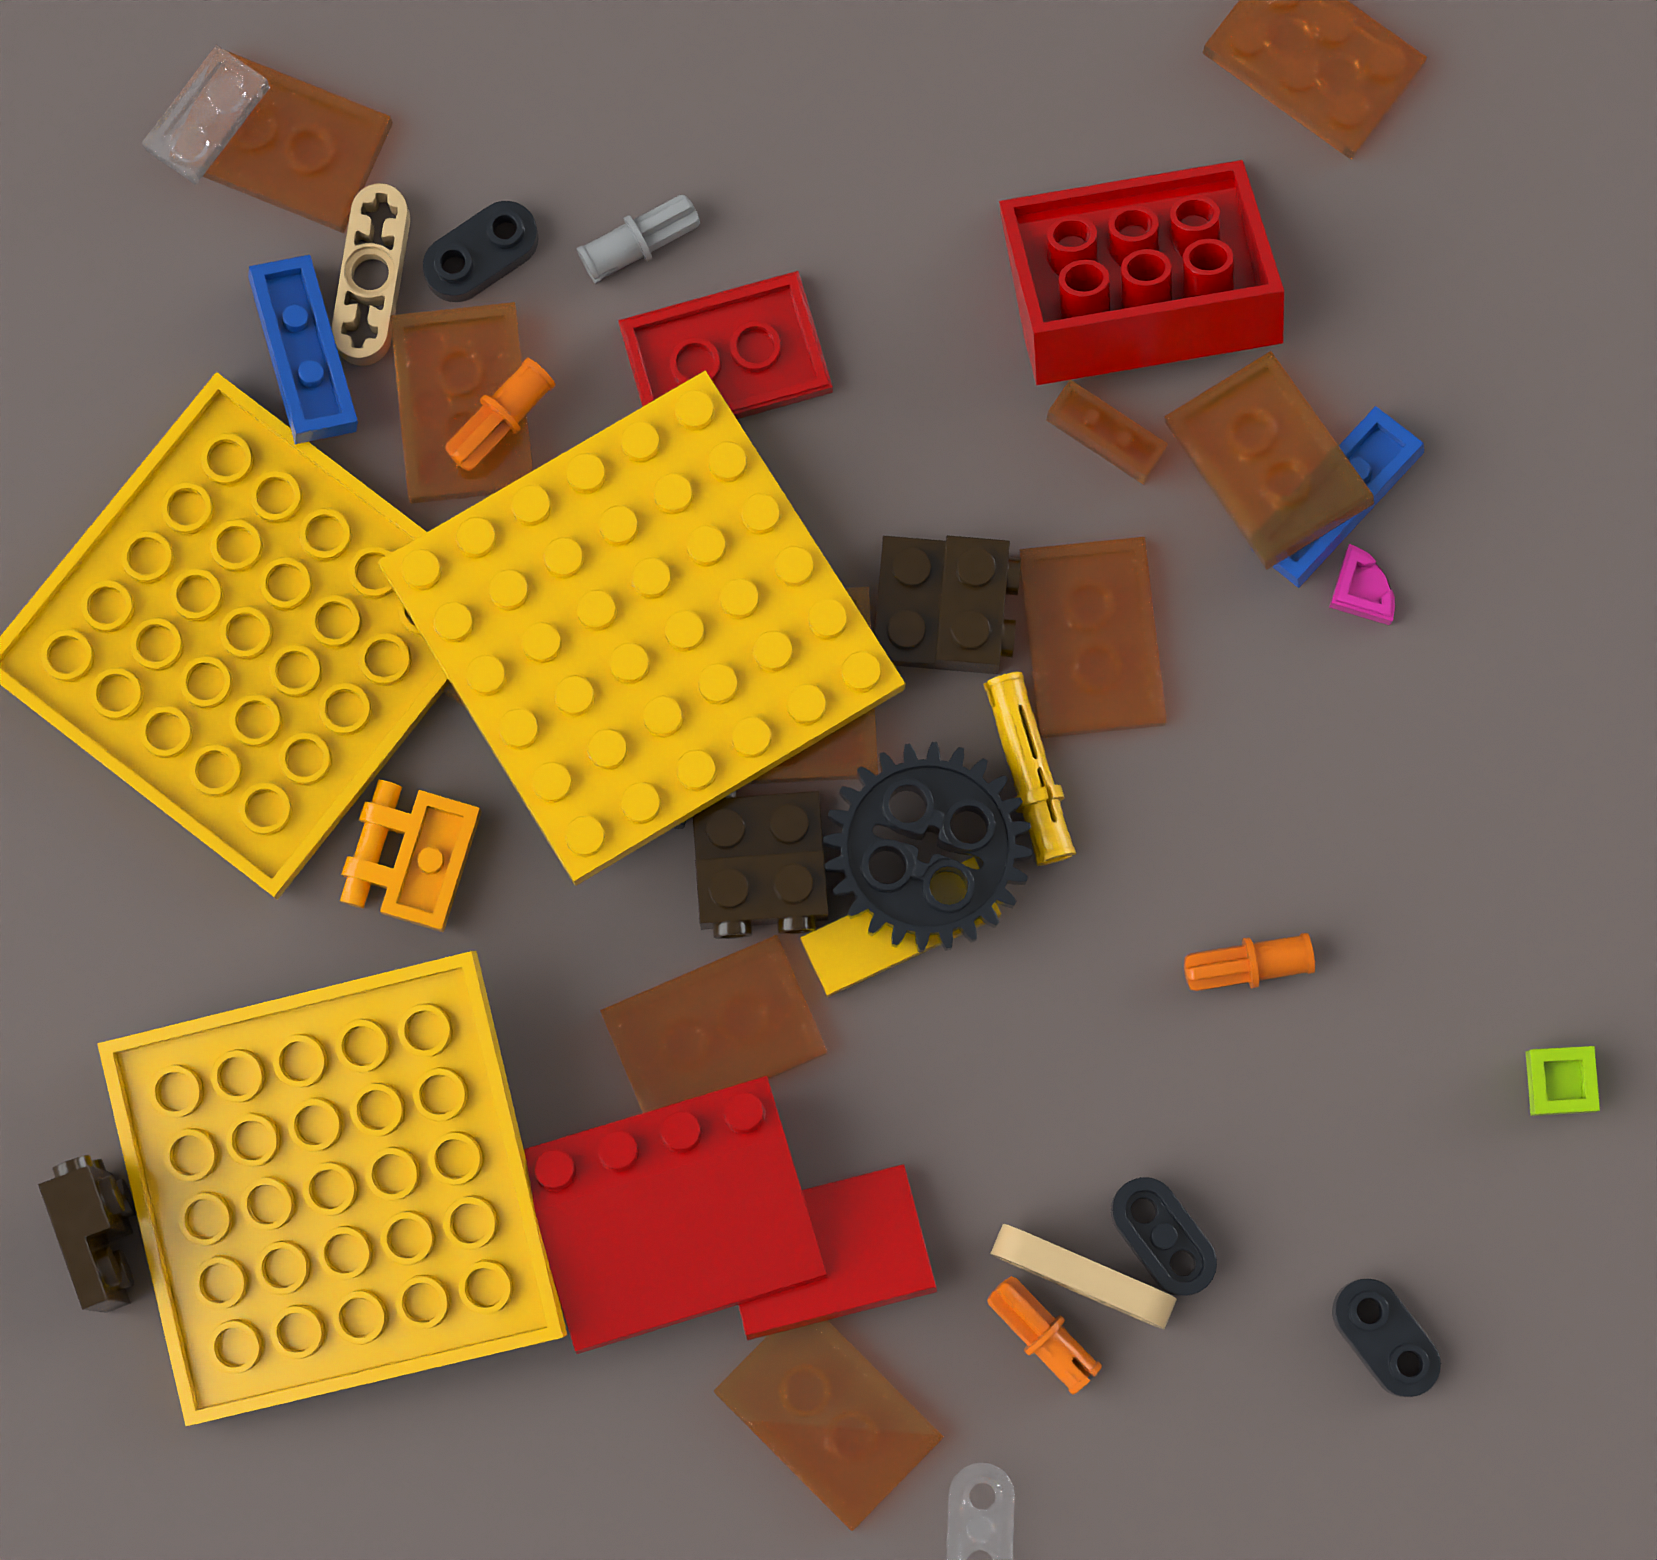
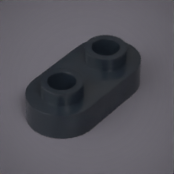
M513 201L495 202L435 241L428 248L423 259V272L431 291L437 297L448 302L467 301L524 264L536 251L539 240L533 215L526 207ZM505 222L512 223L517 227L516 233L508 239H500L494 234L497 226ZM451 257H459L465 261V266L460 272L450 274L443 270L445 261Z
M1140 1177L1125 1183L1116 1192L1112 1200L1111 1218L1117 1231L1154 1281L1164 1291L1176 1296H1189L1205 1289L1211 1283L1216 1273V1254L1211 1243L1173 1192L1163 1182L1149 1177ZM1146 1199L1153 1204L1155 1215L1151 1222L1139 1223L1133 1218L1131 1207L1136 1200ZM1177 1251L1187 1252L1194 1261L1193 1270L1187 1276H1179L1171 1269L1170 1260Z
M1375 1279L1355 1280L1341 1288L1332 1306L1334 1324L1379 1385L1388 1393L1399 1397H1415L1431 1389L1436 1383L1441 1369L1438 1350L1393 1290L1385 1283ZM1363 1299L1373 1300L1379 1308V1316L1372 1324H1366L1358 1318L1357 1306ZM1405 1351L1414 1353L1419 1360V1369L1411 1377L1401 1374L1397 1367L1398 1357Z

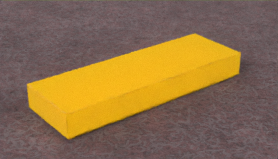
M974 857L961 862L967 867L980 869ZM945 871L938 873L930 881L931 894L942 904H955L965 897V883L959 875L953 872ZM994 903L992 908L999 918L1001 917V912L997 904ZM866 911L853 919H850L847 915L800 937V940L828 998L941 945L938 935H929L924 952H918L915 934L906 933L902 942L895 948L891 944L893 928L886 924L875 935L870 936L868 934L870 921L873 916ZM980 919L974 921L976 928L985 924ZM959 929L953 931V939L963 935Z

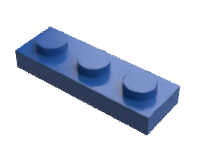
M305 255L249 266V282L294 443L300 444L357 432L358 420L311 256Z
M1375 406L1250 540L1251 551L1300 588L1423 455L1424 443Z

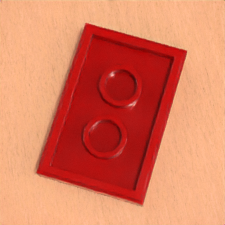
M799 271L618 320L642 407L705 370L736 419L833 393V386Z
M904 1164L802 1190L828 1278L742 1303L738 1306L748 1341L936 1293L937 1288Z

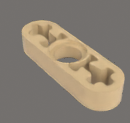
M387 184L369 185L363 188L353 200L331 329L339 354L349 363L358 366H367L380 361L389 350L410 228V212L403 195L396 188ZM379 202H387L391 213L396 215V219H385L381 235L384 246L393 245L392 250L373 243L374 225L371 218L365 215L366 212H376ZM360 240H364L365 242H367L365 244L359 245ZM370 259L383 262L389 269L386 282L375 290L362 289L354 282V272L358 265ZM351 299L360 304L370 306L368 324L372 333L377 334L376 339H366L363 348H355L351 337L345 335L347 330H357L360 323V308L358 304L349 305ZM383 304H384V307H383L382 310H379V309H377L376 307H373V306H378V305H383Z
M1006 1224L1002 1225L990 1253L1004 1262L1161 1329H1165L1177 1300L1175 1297Z

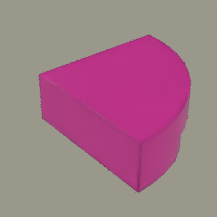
M1349 544L1344 554L1329 608L1390 625L1394 617L1395 597L1385 574L1369 553Z

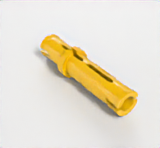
M1012 672L994 677L984 683L983 686L993 710L1001 743L1017 793L1015 798L1021 797L1023 801L1016 812L1023 813L1025 822L1031 825L1029 835L1037 866L1063 861L1072 857V855H1076L1060 801L1065 797L1061 785L1054 784L1040 733L1027 696L1023 673Z

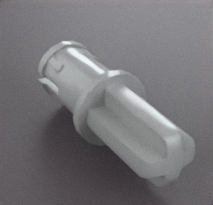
M679 195L634 220L630 215H627L623 218L625 224L584 246L581 245L576 250L592 281L597 284L603 278L641 258H644L646 262L652 260L651 252L696 229L700 224L699 216L692 202L685 195Z

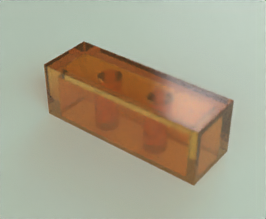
M1071 379L1048 410L1046 421L1143 485L1164 456L1168 447V443Z

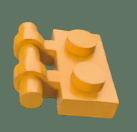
M378 780L372 801L364 802L359 821L364 823L354 857L347 856L341 875L347 879L339 901L364 909L371 885L385 888L387 890L380 909L383 915L444 933L482 811L476 806L418 790L411 814L396 810L402 787L389 781ZM388 831L404 834L394 869L378 864Z

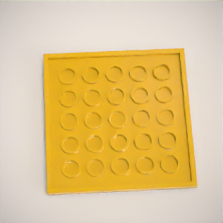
M706 370L378 560L382 572L575 886L905 690L904 680Z
M216 372L0 636V685L278 900L450 684L449 679L378 563V560L427 532L310 442L295 444L289 426Z
M477 951L461 953L97 1043L186 1426L560 1339L568 1335L534 1209L527 1161Z

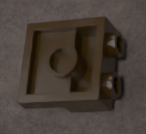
M883 535L874 635L894 666L998 675L1000 657L1013 658L1016 620L1004 619L1005 595L1018 596L1021 558L1009 557L1010 541L950 535L946 536V541Z
M819 791L723 798L693 816L699 924L701 930L713 929L715 939H735L752 936V926L777 924L779 934H801L816 931V921L828 920Z
M90 1155L80 1156L53 1167L52 1170L55 1178L40 1183L38 1186L82 1310L107 1313L131 1304L126 1288L134 1285L131 1269L122 1250L118 1249L112 1252L110 1242L133 1234L128 1218L135 1216L137 1213L128 1185L124 1179L115 1181L113 1174L106 1171L103 1160L97 1159L92 1161Z

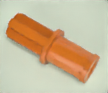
M527 357L519 369L491 397L483 395L480 398L482 406L446 443V452L463 469L467 471L474 470L509 432L517 434L521 430L518 423L548 391H551L556 386V383L538 363Z
M1308 933L1253 943L1252 939L1247 937L1242 939V945L1189 953L1184 959V972L1190 990L1193 991L1249 983L1252 989L1258 988L1259 981L1302 973H1315V959Z
M1010 1276L1005 1279L989 1295L987 1299L988 1305L1026 1343L1027 1346L1023 1351L1028 1356L1035 1353L1066 1385L1072 1395L1076 1394L1090 1382L1088 1379L1090 1375L1094 1377L1102 1368V1365L1095 1361L1062 1326L1065 1319L1061 1315L1054 1318L1017 1278Z

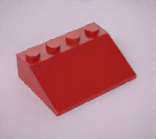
M1243 160L999 201L1024 339L1036 386L1278 345L1284 342V288Z
M767 1075L524 1149L538 1225L576 1354L828 1278Z

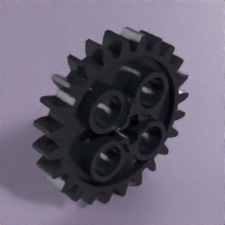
M937 742L931 743L926 759L919 760L911 744H905L903 763L897 765L885 752L879 754L881 773L877 776L862 766L857 769V776L863 786L860 792L850 787H841L839 794L850 806L849 810L838 809L829 811L828 819L842 827V833L824 836L823 845L841 850V856L825 863V870L831 873H844L846 878L833 889V894L835 897L854 894L856 900L849 909L848 916L850 919H853L868 911L873 916L868 929L870 936L879 932L885 924L893 928L891 936L892 947L897 948L906 933L915 934L918 952H924L929 935H938L942 947L945 951H948L952 948L953 931L958 929L972 943L977 940V930L974 921L980 919L992 928H995L1000 923L997 914L992 908L994 903L1008 908H1013L1016 904V899L1005 888L1007 883L1025 885L1028 876L1013 867L1015 861H1023L1032 857V849L1015 844V838L1029 832L1031 825L1028 822L1022 821L1012 822L1010 817L1022 805L1023 801L1021 797L1002 801L999 794L1008 780L1005 775L994 779L990 783H987L982 778L988 760L981 759L970 770L963 767L964 748L962 747L956 749L949 762L940 759V750ZM902 791H911L918 794L924 801L926 808L923 817L911 823L899 821L890 812L889 802L891 798ZM964 811L978 814L985 822V837L972 844L963 843L956 839L950 827V822L955 815ZM881 825L916 841H922L926 832H932L938 835L937 846L940 849L979 858L983 865L980 869H973L940 854H934L929 863L921 862L917 859V847L904 842L874 835L873 828ZM882 851H890L899 855L905 865L903 877L891 884L880 883L875 880L868 868V863L875 854ZM945 871L959 875L965 883V897L958 903L951 905L942 904L937 901L930 890V881L935 875Z

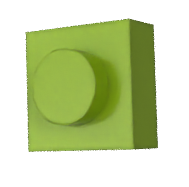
M1595 1046L1530 1049L1526 1051L1531 1116L1595 1113L1600 1111Z

